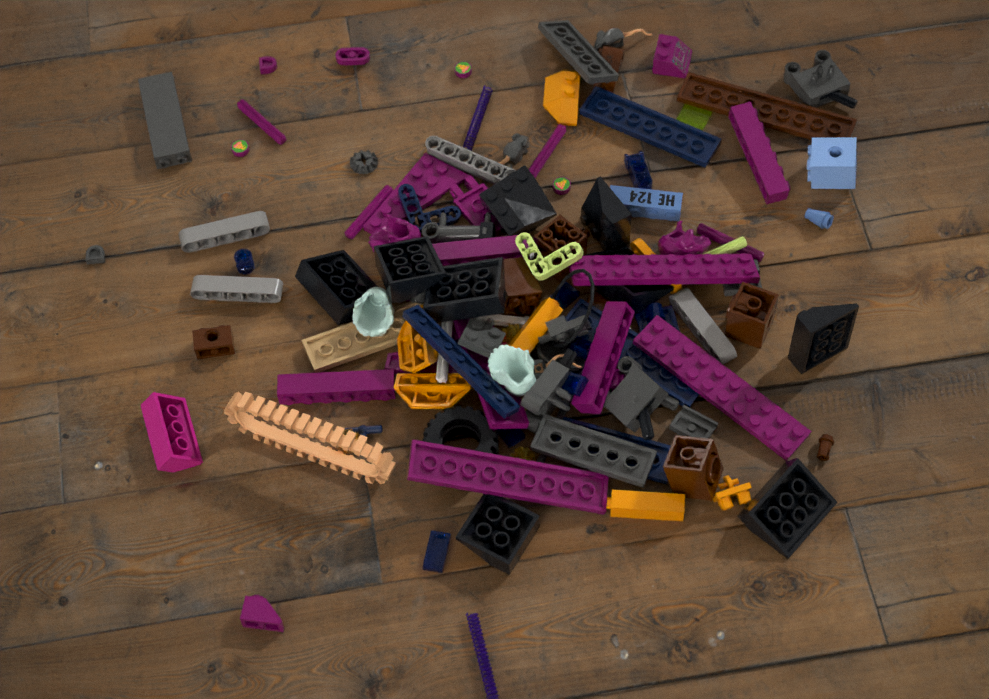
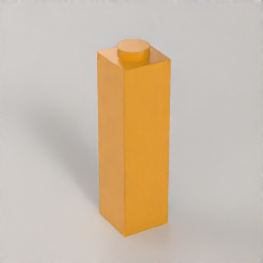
M550 297L543 300L508 345L514 348H521L524 351L529 350L530 354L539 342L538 337L543 336L548 331L545 322L557 318L563 311L560 304Z
M612 490L611 497H607V509H611L610 517L683 521L685 494Z

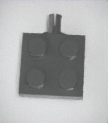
M562 315L545 322L549 332L538 337L540 344L542 345L551 340H554L556 344L559 342L564 343L578 330L585 315L567 321L565 316ZM588 319L578 337L588 334V330L592 329Z
M470 318L459 339L458 345L489 358L490 353H494L493 349L499 348L506 333L493 328L494 320L492 319L491 323H489L491 318H488L485 324L480 320Z

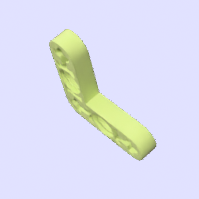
M520 233L515 240L518 249L537 280H545L577 262L583 256V249L577 242L568 243L543 258L529 233ZM525 239L529 245V248L527 249L523 244V240ZM573 249H575L576 252H577V253L574 254V255H573V253H572V251H571V250H573ZM531 253H537L536 259H528V256ZM555 258H562V262L559 265H553ZM538 264L543 269V273L541 274L539 273V270L536 267V265Z

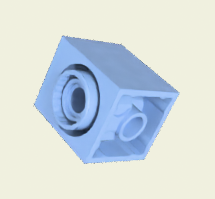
M812 138V145H808L809 158L807 159V170H810L807 174V181L811 182V189H855L857 138Z

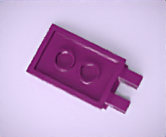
M469 175L465 178L466 183H464L469 191L464 194L455 183L450 186V195L454 199L453 204L460 209L461 214L471 226H480V222H484L488 212L481 204L479 194L488 188L484 183L478 185L477 181ZM492 219V222L494 223L496 229V235H498L502 231L497 226L495 221Z

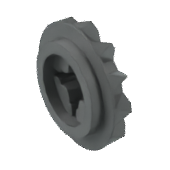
M360 150L359 153L354 152L353 157H350V167L358 174L371 173L378 166V157L369 150ZM362 158L366 160V165L362 162Z

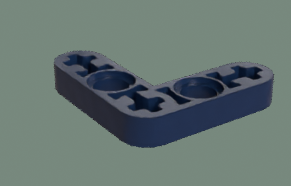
M403 184L399 187L398 198L405 217L413 225H415V217H417L418 223L421 224V227H418L420 233H422L423 226L431 222V217L437 216L440 218L441 213H446V226L456 224L460 220L461 211L457 206H447L423 213L413 186ZM405 190H406L407 193H409V200H408V201H407V196H406V194H403V191H405ZM414 205L417 211L409 212L407 207ZM450 212L456 214L455 218H453L452 215H449Z

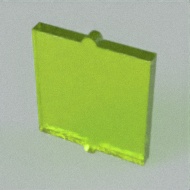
M684 104L676 120L703 131L712 112Z

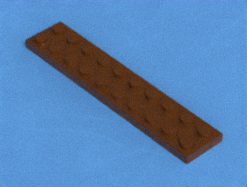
M691 72L687 73L677 96V102L729 116L730 107L751 102L753 108L757 110L759 122H762L764 127L810 140L812 138H851L857 123V119Z

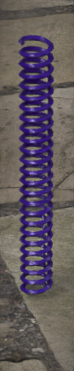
M483 87L463 144V148L471 149L470 151H472L493 92L489 87Z
M467 612L466 616L469 628H471L470 632L478 665L480 666L479 669L481 670L480 673L482 674L481 677L483 678L482 681L484 682L483 685L485 686L484 689L486 690L485 693L487 694L486 697L488 699H499L497 687L495 686L496 683L494 682L495 679H493L494 675H490L493 671H490L492 667H489L491 663H488L490 660L488 659L486 644H484L485 640H482L484 636H482L480 621H477L479 620L478 614L473 613L468 616Z

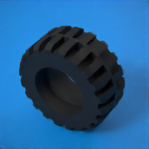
M455 406L456 409L446 408L444 413L438 412L434 415L435 419L429 420L423 432L424 438L422 441L444 445L448 439L454 436L467 435L479 442V446L474 451L499 455L497 429H490L486 415L483 416V412L479 409L474 411L473 407L461 408V406Z

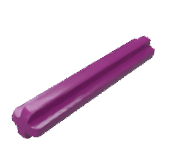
M244 99L237 102V107L278 144L282 145L286 142V136Z
M559 124L528 169L534 178L537 177L566 133L565 125Z
M385 185L344 232L346 238L352 240L358 234L364 224L392 193V187Z
M700 223L697 227L696 232L698 234L708 237L721 245L735 240L703 223ZM749 245L736 251L740 254H752L753 259H757L758 262H761L764 258V252Z

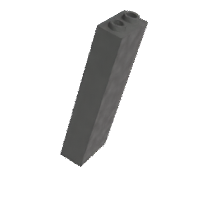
M167 72L139 78L138 82L157 169L192 162L173 73Z

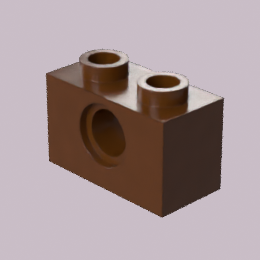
M231 325L200 328L199 330L192 331L197 360L235 354Z

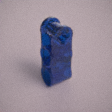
M643 151L632 155L624 154L625 167L628 170L633 187L652 190L653 181L645 162Z

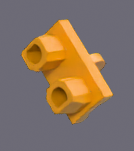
M726 475L723 477L724 482L718 484L720 490L724 488L726 490L715 493L713 497L714 503L718 502L721 510L725 511L733 507L731 497L737 496L740 505L749 503L751 501L749 490L752 487L750 482L734 487V485L739 484L738 479L731 480L730 476Z

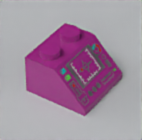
M659 34L652 74L686 78L692 50L676 36Z

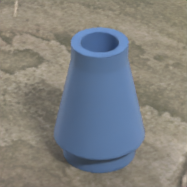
M808 208L804 215L806 219L821 229H829L834 218L833 215H830V212Z

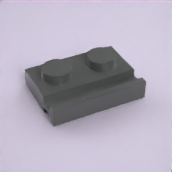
M683 405L681 411H679L670 424L669 429L681 436L710 439L714 430L718 427V422Z

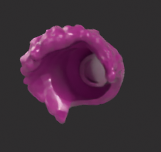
M386 214L388 222L381 225L380 229L369 236L370 241L368 243L374 252V246L420 238L421 234L417 226L406 220Z
M680 220L677 222L676 229L673 232L660 238L658 241V251L660 255L703 254L708 250L711 241L703 235H693L692 229L687 230L685 233L682 229L683 221Z

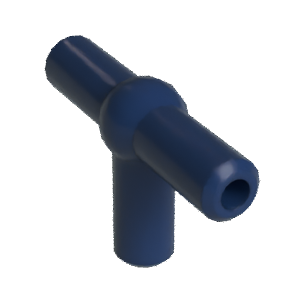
M382 425L345 428L344 435L350 430L355 432L356 435L360 436L361 434L367 437V434L382 433L383 427Z

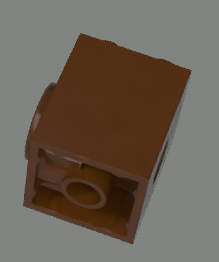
M562 215L557 216L534 236V242L543 258L571 242L579 243L583 249V256L587 254V235ZM575 249L571 250L573 255L577 253ZM534 252V259H536L537 253ZM555 258L553 265H559L562 262V258ZM569 266L552 275V277L561 283L564 277L570 274Z
M523 257L504 259L506 302L505 311L500 315L530 316L533 314L542 294L538 280L532 274Z
M742 282L737 294H734L726 312L725 319L727 320L725 336L761 349L774 321L779 294Z
M675 435L663 465L673 493L685 494V498L707 501L713 500L724 470L713 439Z

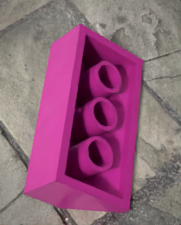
M153 392L140 406L157 470L174 473L201 465L203 460L186 399Z

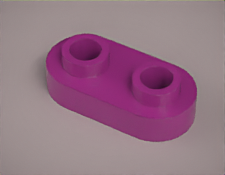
M364 47L341 48L335 53L336 62L340 65H364L370 60L369 50Z

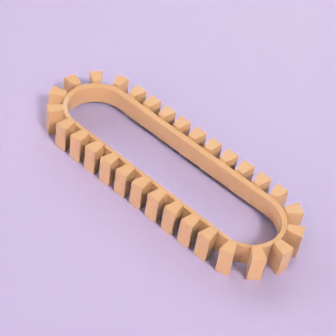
M240 392L234 393L224 410V414L229 416L227 420L231 424L239 423L240 427L238 430L243 434L249 430L254 433L253 439L258 441L265 437L264 443L272 445L273 441H276L275 447L281 450L286 445V452L293 454L295 450H298L297 456L302 458L309 454L308 460L316 462L317 458H320L319 464L325 467L330 462V469L338 471L341 466L343 467L341 473L348 476L351 471H354L353 478L360 480L362 475H364L367 483L373 484L376 480L379 484H384L386 480L388 481L396 465V462L392 461L394 457L390 452L381 453L383 446L378 442L371 446L367 444L368 437L360 434L357 440L355 439L356 433L350 430L344 435L345 428L339 426L333 431L332 423L325 422L324 426H321L322 420L316 417L310 422L311 416L305 413L299 418V411L291 409L290 413H287L288 407L281 404L276 409L277 403L271 400L265 405L266 398L260 396L254 401L252 393L245 392L244 395ZM254 416H260L266 421H273L276 425L281 424L289 430L294 429L300 434H307L310 438H317L323 443L328 442L334 447H341L344 451L354 452L357 456L361 455L367 458L366 460L370 463L372 462V464L367 463L363 459H356L353 455L348 456L340 450L335 451L332 447L322 446L319 442L314 443L306 437L305 439L301 438L298 434L288 433L287 430L278 429L277 426H270L264 421L260 422L254 419Z

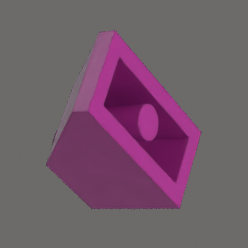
M260 595L245 596L240 616L243 627L284 632L281 618L266 598Z

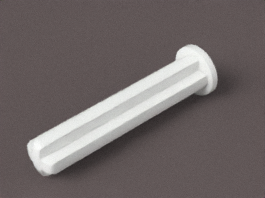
M497 314L475 317L473 319L480 320L485 324L486 320L491 318L489 323L493 319L495 326L522 328L529 319V316L518 317Z

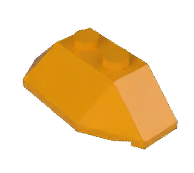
M563 69L545 77L543 107L556 119L558 124L565 126H577L581 76L576 70Z
M405 320L397 338L399 367L403 371L416 373L437 362L438 352Z
M397 373L394 390L411 409L451 408L471 390V385L459 373H448L447 382L445 383L437 382L436 373Z

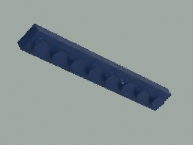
M419 305L403 312L402 317L504 419L519 411L520 405Z

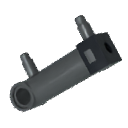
M441 213L439 226L436 223L430 222L422 228L423 237L428 236L432 244L496 237V229L492 222L491 213H486L484 222H480V226H446V213Z

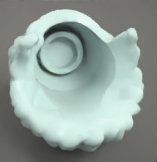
M372 287L355 301L352 320L356 329L363 336H383L393 324L395 310L387 291L381 287Z
M500 345L499 348H494V353H490L488 358L491 377L499 384L504 385L505 389L512 395L524 396L536 382L533 370L534 360L531 358L529 350L524 351L521 348H514L509 345Z

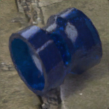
M240 249L235 252L234 260L237 271L241 274L251 273L255 268L251 251Z

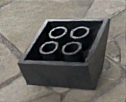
M525 165L479 194L481 204L488 213H491L492 219L505 236L519 235L523 232L530 233L557 215L540 185Z
M600 176L596 179L581 207V223L588 227L594 239L597 238L604 251L626 246L630 247L632 214Z
M483 494L455 538L488 564L510 575L539 529L540 516L504 497Z

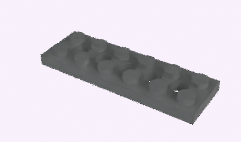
M568 20L539 22L538 29L588 84L618 81L619 74Z
M544 414L530 446V451L642 488L646 484L657 455L656 450ZM553 435H558L561 437V440L555 442L550 438ZM572 441H577L580 443V446L573 448L569 444ZM595 447L599 452L591 454L588 449ZM613 453L616 454L618 458L616 460H610L607 458V456ZM628 460H634L637 462V464L631 467L628 466L626 462Z

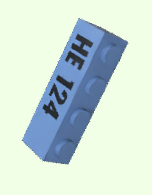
M610 185L611 190L630 211L632 217L680 221L683 193Z

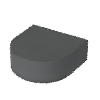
M93 245L87 249V265L105 263V252L101 246Z

